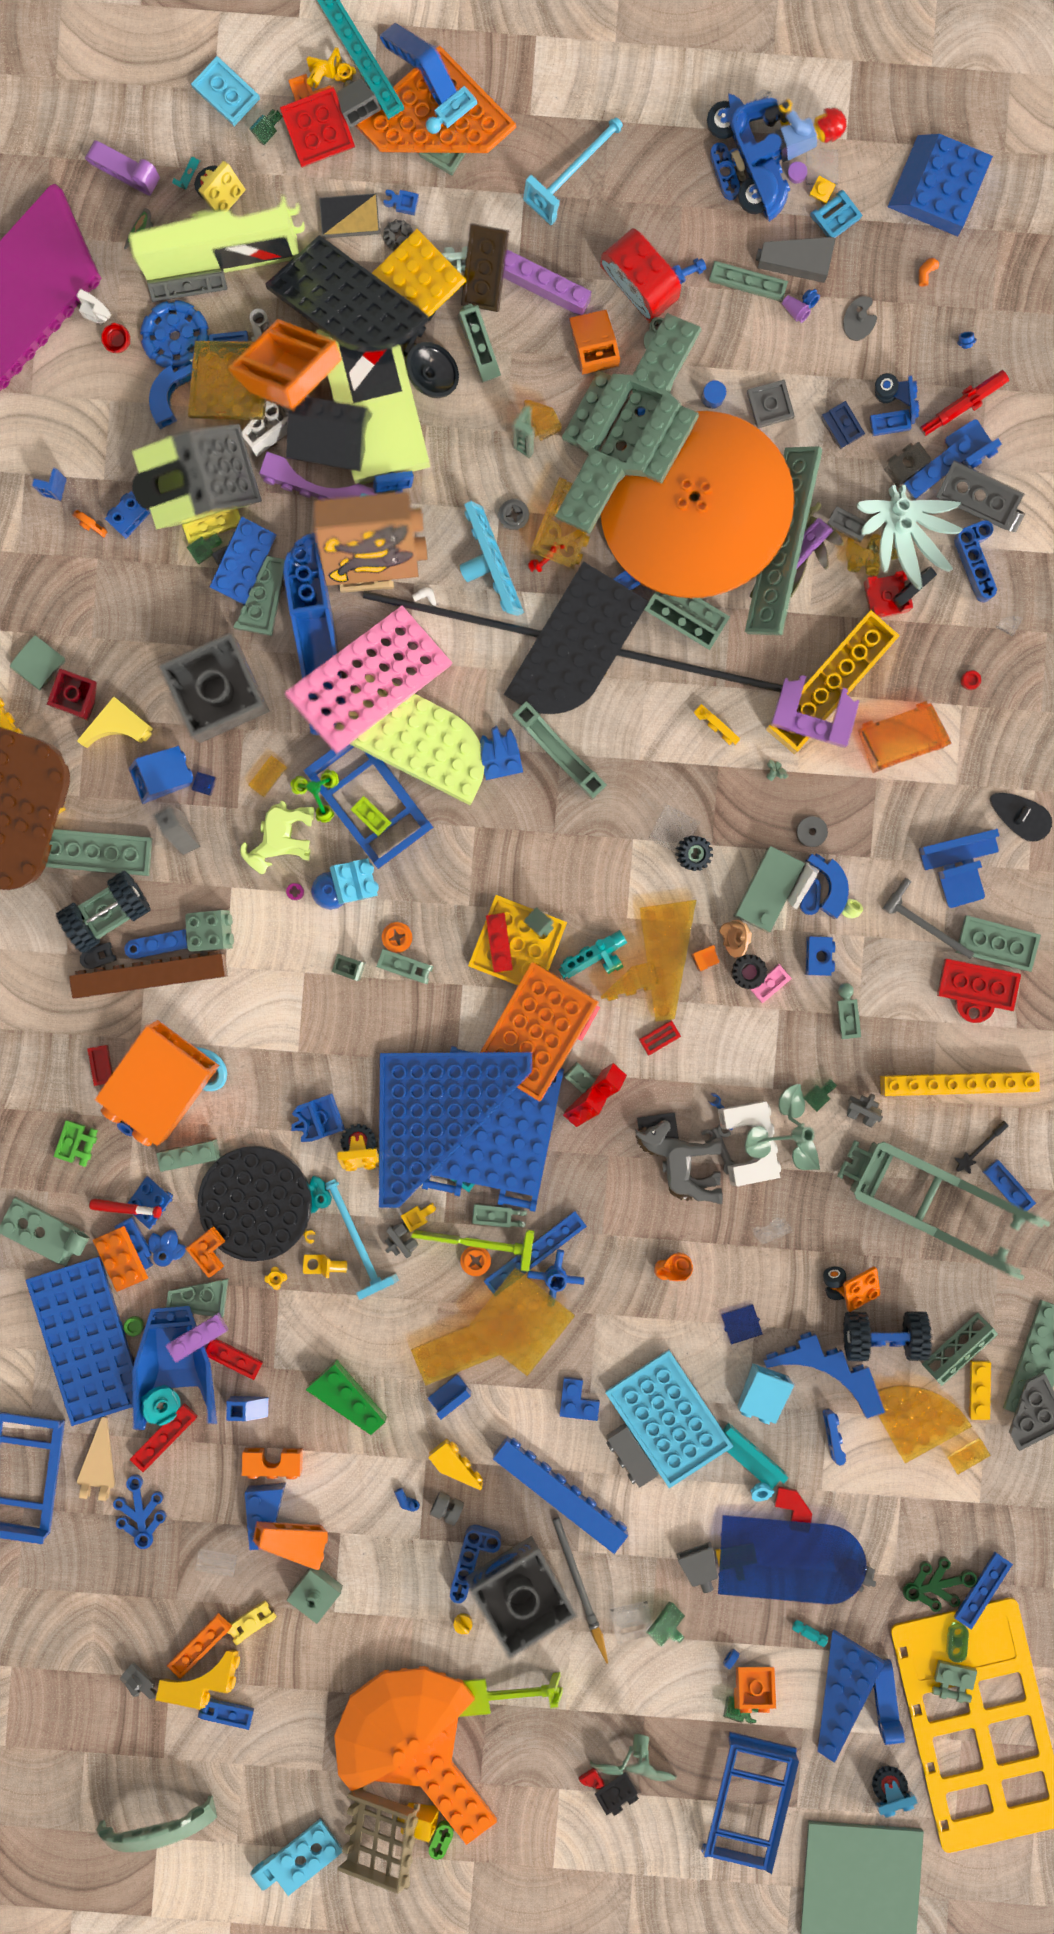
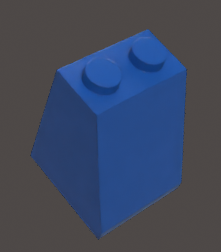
M179 746L136 758L128 768L142 804L186 788L193 782L192 771L187 768L185 753L180 750Z

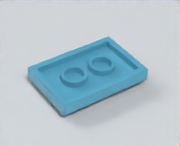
M218 56L191 83L192 88L233 126L260 100L259 94Z

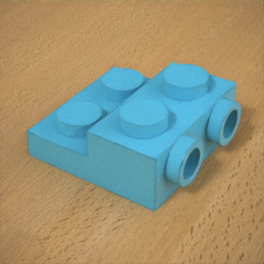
M368 858L330 867L339 904L378 896L379 886L373 879L374 867L372 863H369Z

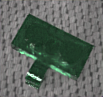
M669 1602L646 1633L661 1647L669 1637L674 1642L681 1643L685 1637L676 1628L685 1615L674 1603Z

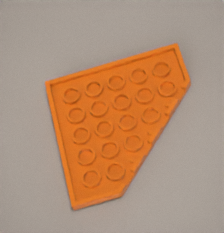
M439 45L436 50L456 91L465 86L477 99V105L447 128L442 123L438 133H429L426 129V121L430 117H437L434 110L439 105L433 98L420 70L414 68L393 87L404 106L403 111L387 119L383 110H380L355 126L379 152L488 153L516 128V123Z

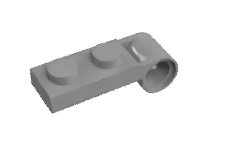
M259 308L254 309L249 316L254 337H251L253 343L270 325L265 311ZM258 318H264L262 323H255Z

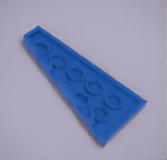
M836 1630L832 1631L818 1752L834 1763L886 1662Z

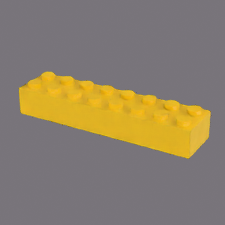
M870 610L803 686L796 712L826 720L837 708L842 688L848 690L846 693L848 695L900 635ZM770 725L766 728L772 736L793 754H796L809 740V737Z

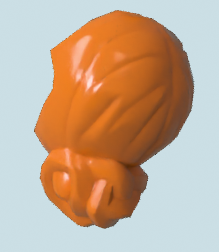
M679 1252L672 1254L666 1260L657 1261L654 1267V1273L658 1278L675 1282L686 1281L693 1272V1264L690 1257Z

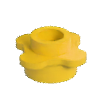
M340 63L334 78L337 82L345 83L347 80H352L353 75L356 74V69L347 63Z
M275 1266L271 1268L270 1274L266 1275L264 1280L275 1290H278L281 1287V1283L287 1280V1274L280 1272L279 1268Z

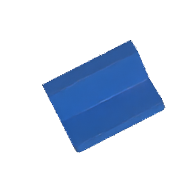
M53 468L49 482L34 479L32 486L43 497L61 501L67 479L58 469Z
M455 1375L432 1393L428 1400L437 1410L436 1415L442 1420L471 1397V1390L459 1375Z

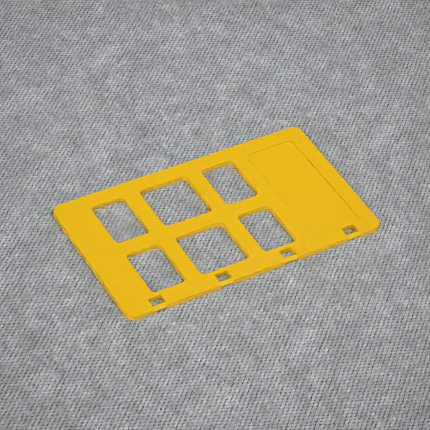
M1011 1597L989 1602L972 1630L954 1618L957 1610L898 1623L891 1628V1636L942 1849L947 1853L1054 1829V1754L1019 1605ZM906 1646L908 1655L902 1657L900 1647ZM938 1660L975 1668L977 1676L974 1689H965L966 1694L972 1696L971 1703H968L969 1712L931 1722L928 1721L922 1697L924 1694L932 1692L933 1686L940 1687L941 1683L936 1682L934 1679ZM1019 1672L1025 1698L1012 1703L984 1708L978 1686L979 1681ZM919 1704L921 1713L915 1714L913 1705ZM1030 1715L1038 1754L1024 1759L997 1764L988 1728L989 1724ZM973 1728L983 1764L982 1768L941 1777L933 1738ZM933 1762L935 1771L929 1772L927 1763ZM1043 1771L1048 1790L1047 1798L1011 1807L1006 1805L1002 1780ZM987 1784L993 1807L992 1811L952 1820L946 1794ZM947 1819L948 1828L942 1830L940 1821Z

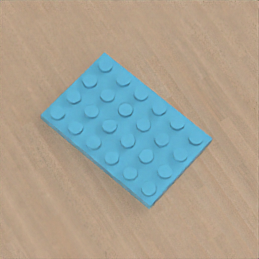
M669 1349L605 1391L668 1488L673 1487L733 1447V1444Z

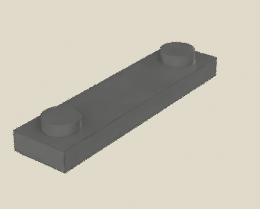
M223 268L147 281L152 302L228 290Z

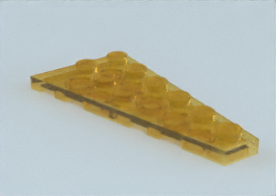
M697 900L639 908L655 1022L675 1019Z

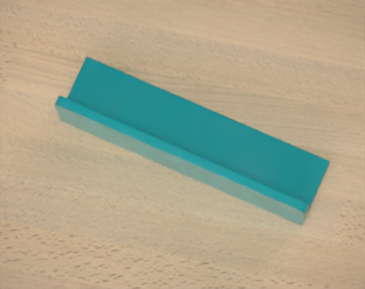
M728 1422L723 1431L733 1444V1447L727 1452L757 1479L768 1484L771 1489L779 1481L784 1484L789 1479L787 1473Z

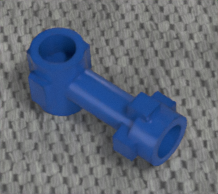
M698 258L694 259V264L681 269L680 265L672 267L681 284L686 281L685 276L694 272L701 274L706 270L703 258L699 260Z

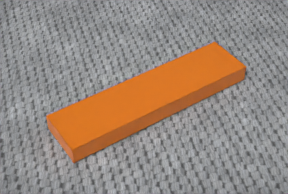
M217 1613L167 1664V1667L181 1679L231 1629L232 1625Z

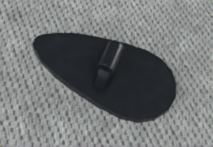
M994 793L991 795L990 802L998 817L1020 838L1029 842H1037L1044 839L1050 833L1052 818L1049 811L1042 805L1010 793Z

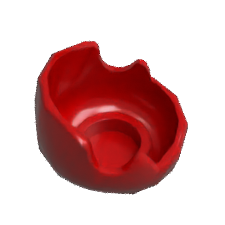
M118 323L107 325L101 333V342L105 349L116 354L128 349L131 336L126 327Z

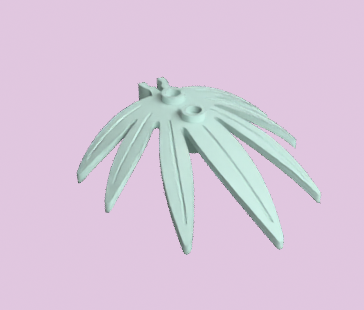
M892 485L889 488V494L892 497L891 501L867 500L857 504V508L864 513H879L867 521L861 532L863 535L870 534L886 522L879 546V558L883 572H887L889 567L894 534L899 562L912 584L917 589H921V575L912 538L923 555L934 565L947 572H950L953 568L916 522L935 532L959 534L963 530L961 527L929 514L950 511L957 508L961 502L943 500L910 501L905 495L906 485H902L899 488V492L896 490V485Z

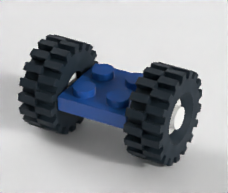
M925 1311L905 1312L902 1333L870 1334L871 1327L869 1326L870 1321L867 1312H846L843 1322V1342L846 1359L848 1361H869L871 1347H882L889 1343V1347L903 1346L908 1361H929L932 1352L929 1315Z

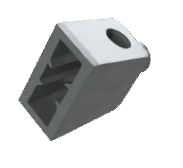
M358 79L355 82L347 80L343 84V89L337 93L342 114L350 128L382 110L375 94L362 79Z
M711 1542L676 1554L678 1562L692 1587L700 1585L703 1593H709L714 1590L711 1581L717 1579L718 1575Z

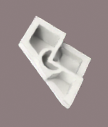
M81 289L79 290L77 297L82 303L79 312L84 318L102 325L103 322L110 318V312L94 296Z
M808 862L803 866L787 898L790 905L796 910L820 870Z

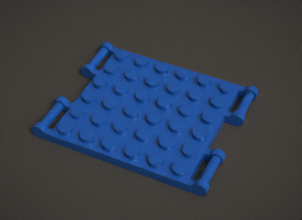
M451 1046L450 1053H475L457 1049L455 1046ZM560 1068L555 1076L556 1081L551 1083L540 1102L516 1088L432 1174L433 1176L457 1180L456 1186L430 1181L429 1177L423 1183L422 1189L440 1190L454 1193V1196L460 1197L463 1182L500 1189L498 1205L508 1204L528 1208L529 1211L535 1212L564 1069ZM506 1191L526 1194L532 1196V1199L527 1201L507 1197L505 1193Z

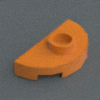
M75 510L72 514L73 517L80 521L79 525L87 531L92 529L102 537H105L108 533L105 528L101 527L83 512Z

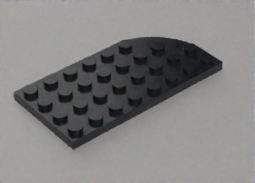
M320 235L265 283L266 288L340 345L356 351L376 352L399 346L409 340L430 321L428 314Z
M583 561L504 695L521 706L527 701L540 714H560L581 706L595 693L649 601Z

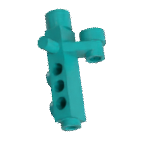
M619 930L603 940L598 939L596 944L591 947L586 946L582 948L578 955L567 957L558 970L564 979L566 977L569 979L599 960L604 959L603 967L607 974L615 970L619 971L624 966L616 954L612 956L611 953L627 944V941Z

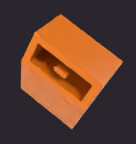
M607 309L569 318L582 375L619 366V350Z

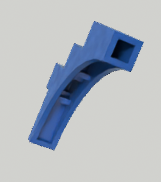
M803 1333L797 1339L799 1347L796 1348L795 1345L784 1348L785 1352L779 1354L777 1351L766 1354L767 1358L763 1359L766 1368L779 1365H802L826 1372L839 1380L852 1393L866 1419L885 1413L869 1367L859 1364L853 1366V1370L850 1371L841 1349L832 1348L826 1351L827 1354L823 1355L815 1333Z

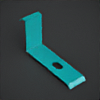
M192 156L180 181L174 178L172 184L186 190L201 160ZM189 168L192 169L190 174H188Z

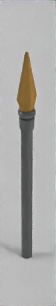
M559 1517L554 1518L552 1521L585 1610L586 1619L589 1624L588 1627L591 1629L592 1637L605 1662L608 1663L599 1622L589 1602Z

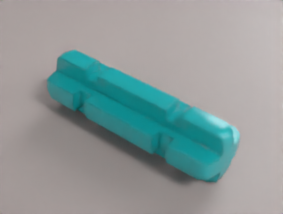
M795 1620L792 1626L793 1631L801 1632L802 1636L813 1642L817 1641L816 1644L821 1647L827 1644L828 1637L826 1635L819 1634L820 1632L807 1624L804 1626L803 1622Z

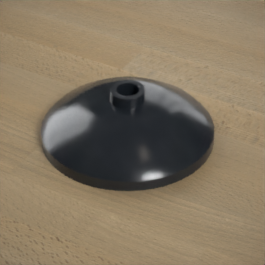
M421 342L412 347L408 352L405 360L408 378L419 392L431 398H444L456 389L459 382V370L454 358L446 349L432 342Z

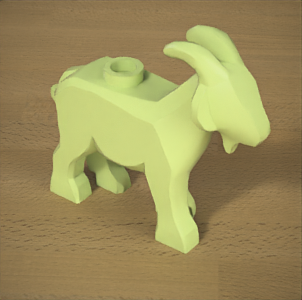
M284 801L271 806L266 813L265 821L261 822V832L264 833L263 842L250 853H247L248 844L244 842L240 847V854L243 859L259 874H264L267 867L272 866V863L265 862V858L291 854L309 861L310 841L292 839L291 824L296 821H302L308 827H311L315 808L299 807L295 810H288Z

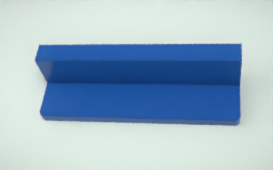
M998 829L919 848L924 870L999 852L996 837L1000 836Z

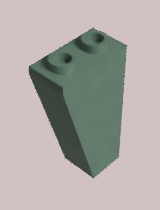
M473 304L462 307L460 309L461 312L457 316L481 382L483 383L501 376L479 307H473Z

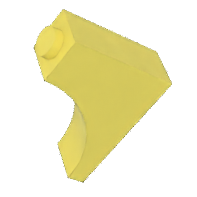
M113 697L77 741L82 746L88 748L102 737L125 735L142 743L151 737L153 728L120 700Z

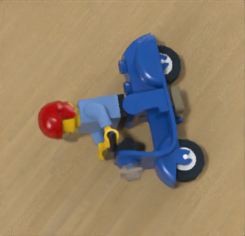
M765 89L756 93L754 100L743 104L737 96L728 93L729 101L717 102L709 110L707 115L708 129L713 136L720 139H727L733 136L737 148L732 149L729 154L737 176L743 182L738 193L739 204L749 214L764 212L766 219L770 222L782 211L790 191L787 180H783L781 177L783 171L779 162L789 161L815 148L818 139L824 143L835 142L844 134L847 128L846 117L840 109L827 107L824 109L823 114L815 117L813 123L811 118L801 120L795 110H791L792 103L789 99L778 104L777 99L771 98V91H766ZM763 119L768 127H773L780 120L781 129L776 130L775 134L772 133L766 136L765 140L756 143L749 125L750 122ZM744 169H746V172H747V174H748V176H749V178H748L747 180H746V176H745V173H744Z

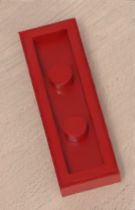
M217 1338L210 1341L206 1347L208 1358L252 1380H255L263 1364V1361Z

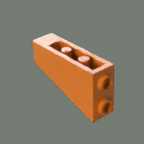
M257 1522L253 1542L262 1550L319 1570L324 1559L323 1551L325 1544L328 1542V1532L322 1525Z

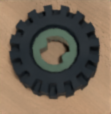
M693 835L684 837V841L680 840V847H676L679 851L675 853L679 857L676 860L681 863L680 866L692 871L703 870L702 868H707V863L712 861L709 858L713 857V854L710 853V851H713V848L709 847L711 845L710 842L706 841L707 839ZM694 848L698 851L696 858L691 857Z

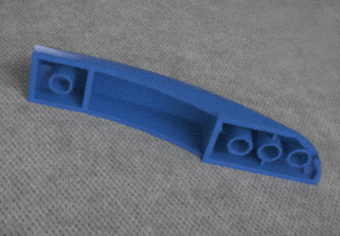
M316 532L299 539L287 554L284 562L285 586L302 680L339 653ZM339 671L337 675L343 679L342 671ZM329 682L322 684L326 690L333 689L332 684ZM308 694L309 700H318V696L316 694ZM343 697L335 698V701L340 705L346 703ZM328 708L320 710L324 716L331 715V711ZM309 723L311 734L319 735Z

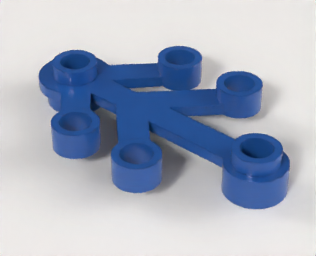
M134 1474L129 1477L126 1486L133 1493L135 1510L126 1504V1500L123 1497H117L113 1502V1507L116 1510H121L137 1522L138 1529L129 1524V1519L126 1516H120L116 1521V1526L133 1536L134 1543L138 1548L147 1549L153 1543V1532L160 1523L165 1521L167 1515L163 1510L157 1511L153 1522L147 1529L145 1520L156 1505L163 1501L164 1495L160 1491L154 1492L151 1496V1501L143 1510L140 1489L143 1485V1479L140 1475ZM133 1479H137L139 1484H134ZM155 1495L160 1496L159 1501L155 1500ZM117 1501H121L123 1505L118 1506ZM158 1514L163 1516L162 1520L157 1518ZM119 1520H124L125 1525H121ZM141 1536H146L147 1541H143Z

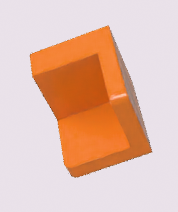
M714 945L692 953L698 971L708 969V967L720 962Z

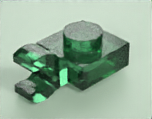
M272 109L267 117L261 115L249 129L262 145H265L277 132L274 125L283 116L278 110Z
M215 533L207 540L200 537L190 544L187 549L195 561L201 564L212 556V548L218 547L223 541Z
M829 1079L821 1088L816 1084L803 1098L818 1112L831 1099L827 1094L837 1085Z

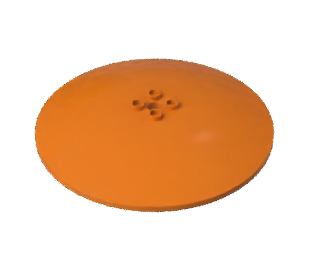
M695 411L698 412L699 417L663 483L660 484L643 476L625 475L616 485L601 513L604 536L617 562L631 577L654 591L682 598H703L728 592L759 574L775 557L787 536L793 515L794 492L786 461L777 446L760 429L730 414L714 411ZM692 494H699L700 499L693 502L689 499Z

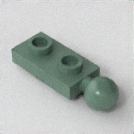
M843 983L838 988L839 995L843 997L842 1001H837L841 1039L861 1037L857 999H851L854 989L849 983Z

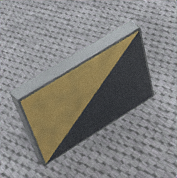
M377 193L319 198L322 237L324 239L380 234Z

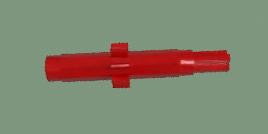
M1004 370L999 371L974 389L971 385L965 388L962 392V397L937 413L934 418L920 427L924 436H927L940 426L951 422L971 407L973 411L981 407L983 399L1009 382L1006 372Z

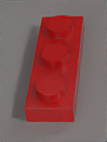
M505 913L486 915L494 973L513 970Z

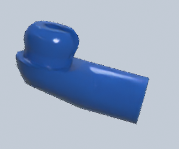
M403 1488L394 1491L402 1509L411 1512L419 1509L420 1503L416 1499L406 1497Z

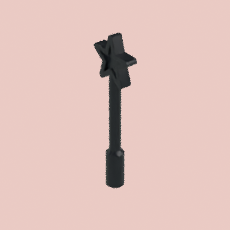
M1003 1120L970 1155L965 1152L962 1158L955 1157L954 1159L959 1163L956 1171L959 1172L965 1169L971 1174L970 1166L976 1164V1161L972 1159L995 1137H998L1006 1130L1009 1125Z

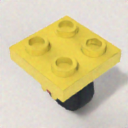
M225 161L219 166L212 165L202 169L194 182L196 192L202 199L206 200L213 211L229 210L246 190Z

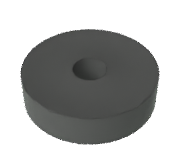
M810 816L798 824L796 835L802 845L817 847L826 840L828 828L822 819ZM811 828L814 829V830H815V834H814V835H810V834H809V829H811Z

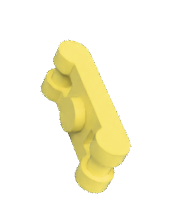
M266 1600L231 1623L232 1627L227 1634H231L235 1645L240 1644L248 1636L277 1617L268 1608L269 1604ZM262 1612L264 1617L261 1618L258 1613ZM239 1626H241L244 1630L241 1633H239L237 1630Z

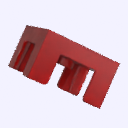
M904 570L882 578H877V576L868 577L864 581L869 611H873L879 618L907 613L913 609L912 599L898 608L892 601V598L905 587L904 582L907 580V575Z

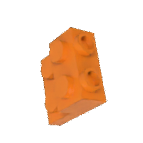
M736 1667L735 1709H740V1713H752V1709H758V1713H770V1709H776L774 1667Z

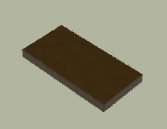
M474 223L470 224L464 273L466 282L463 284L461 299L462 306L473 304V307L478 306L479 309L499 312L509 230Z

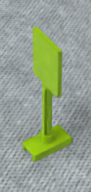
M415 1230L412 1233V1238L452 1244L461 1243L466 1246L513 1252L515 1255H521V1270L529 1272L534 1238L533 1230L526 1231L523 1244H509L468 1237L460 1238L461 1236Z
M560 1672L552 1673L550 1683L541 1685V1687L488 1691L485 1678L463 1680L475 1696V1700L459 1717L490 1714L489 1701L542 1696L549 1697L550 1708H558L563 1693V1687H557L561 1674Z

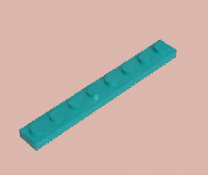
M316 0L366 84L375 94L387 119L403 111L404 106L341 1Z

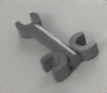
M720 1124L711 1130H703L701 1132L702 1135L709 1133L711 1136L705 1143L711 1142L716 1138L721 1139V1157L724 1161L723 1171L729 1174L727 1166L735 1165L736 1163L731 1161L721 1136H730V1131L723 1133Z

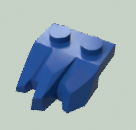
M496 725L491 729V739L484 735L481 736V759L483 766H485L486 780L523 773L517 740L511 728L503 736Z
M333 1093L298 1105L292 1113L293 1116L298 1117L299 1121L291 1125V1131L303 1132L301 1142H312L345 1130Z

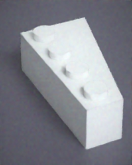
M267 400L258 415L256 414L242 431L245 443L256 457L287 435L289 408Z

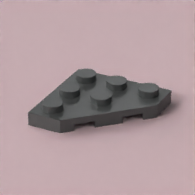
M1044 1372L1025 1381L1009 1429V1434L1018 1451L1054 1434V1390Z

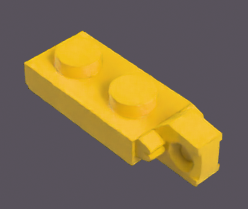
M702 704L694 711L699 720H707L709 722L707 726L715 733L718 730L723 735L721 738L728 745H736L740 741V738Z

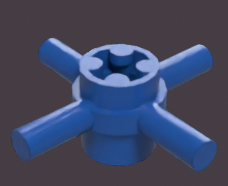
M558 1249L556 1252L554 1265L550 1266L546 1272L527 1271V1278L544 1280L549 1287L547 1301L549 1306L555 1305L557 1292L562 1291L567 1283L584 1285L585 1281L584 1277L566 1274L562 1268L564 1250ZM556 1276V1281H552V1277Z

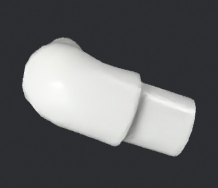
M429 587L422 588L412 595L415 602L427 597L431 605L436 606L434 592Z

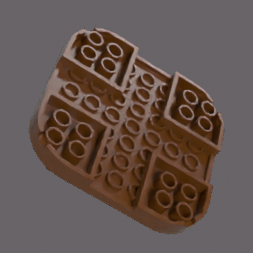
M0 727V889L14 890L34 883L46 867L52 848L50 841L60 808L64 807L69 790L70 772L68 765H66L62 757V753L55 746L46 741Z

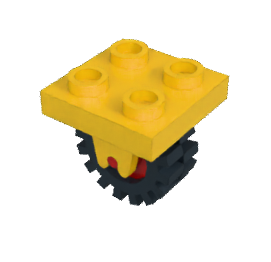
M354 1124L350 1125L351 1128H346V1132L342 1133V1139H340L344 1152H337L338 1161L342 1169L346 1171H356L357 1168L363 1167L367 1170L376 1169V1166H379V1154L376 1150L377 1142L374 1133L364 1124L363 1126L361 1124H357V1126H354Z

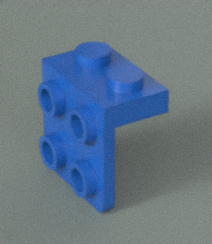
M977 419L967 423L945 439V443L949 448L967 434L978 450L967 457L962 464L973 469L983 463L981 460L986 457L990 459L999 453L998 448L1002 445L999 438L994 441L990 440Z
M973 858L962 861L963 865L955 867L954 863L944 866V871L938 872L949 908L985 898L978 869L982 868L980 860L974 862Z

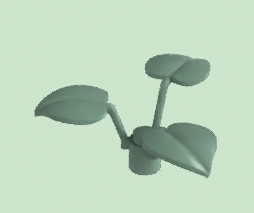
M795 1084L784 1090L779 1098L778 1105L780 1113L788 1115V1119L798 1125V1127L792 1130L790 1136L768 1138V1132L764 1127L755 1126L747 1134L745 1150L753 1158H764L771 1152L769 1141L794 1139L798 1146L792 1152L794 1165L800 1170H820L817 1150L813 1143V1129L811 1127H804V1123L794 1119L801 1117L805 1110V1100L801 1091V1084Z
M641 1734L634 1735L633 1746H629V1751L621 1766L596 1765L590 1761V1766L608 1775H622L625 1768L630 1773L641 1774L654 1781H672L677 1779V1775L673 1776L664 1771H655L650 1766L648 1756L649 1737ZM633 1752V1756L639 1758V1763L626 1766Z

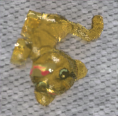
M879 534L871 535L867 549L854 543L855 540L848 537L845 549L848 571L859 572L861 567L864 566L867 575L876 576L879 574L881 564L879 558L881 536ZM893 545L890 560L898 558L896 548Z

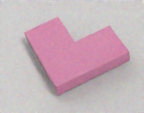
M748 964L742 969V974L746 979L750 980L756 976L757 970L753 965ZM780 964L767 973V978H765V982L760 987L750 989L761 1003L765 1002L792 979Z

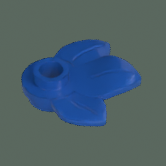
M174 1229L167 1231L162 1237L152 1233L149 1238L148 1245L151 1252L154 1253L153 1260L160 1267L168 1266L172 1260H178L185 1254L186 1246L178 1244V1236ZM162 1253L166 1254L165 1260H160L159 1258Z

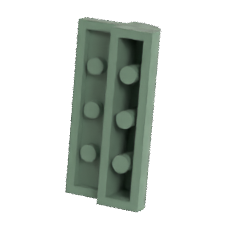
M657 591L644 609L709 650L730 616L701 598L674 597Z

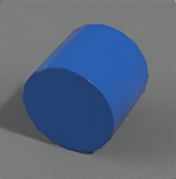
M717 380L708 382L702 392L701 399L703 404L710 409H715L722 405L727 391L725 385Z

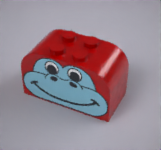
M630 229L601 255V268L649 323L654 318L659 317L679 299L681 283L677 275L637 229Z

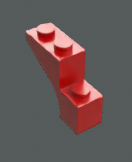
M614 1063L604 1068L592 1086L565 1110L563 1116L575 1127H578L599 1115L607 1098L620 1091L627 1075Z

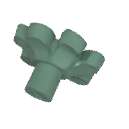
M769 760L767 766L770 768V772L766 777L770 781L775 777L786 779L789 776L784 768H780L782 766L780 762L777 761L775 763L773 760Z

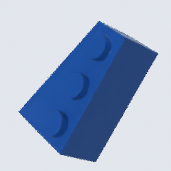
M286 1483L247 1487L245 1503L249 1550H260L253 1542L257 1522L277 1523Z

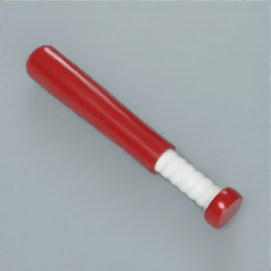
M92 1199L89 1202V1208L95 1211L135 1215L145 1214L153 1215L154 1218H159L162 1214L160 1206L149 1208L137 1204L102 1199Z

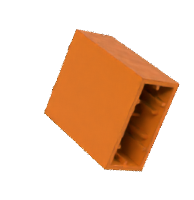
M157 1020L144 1028L95 1098V1101L103 1106L101 1113L107 1119L115 1123H120L123 1120L134 1129L132 1135L137 1141L147 1146H151L152 1143L158 1146L169 1138L220 1065Z

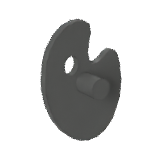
M867 296L859 297L848 307L843 320V328L849 339L853 341L863 340L873 330L877 316L867 315V310L873 303L872 298ZM861 307L862 311L857 312V308Z

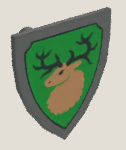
M144 208L134 223L125 242L124 249L131 245L130 234L153 228L149 209Z

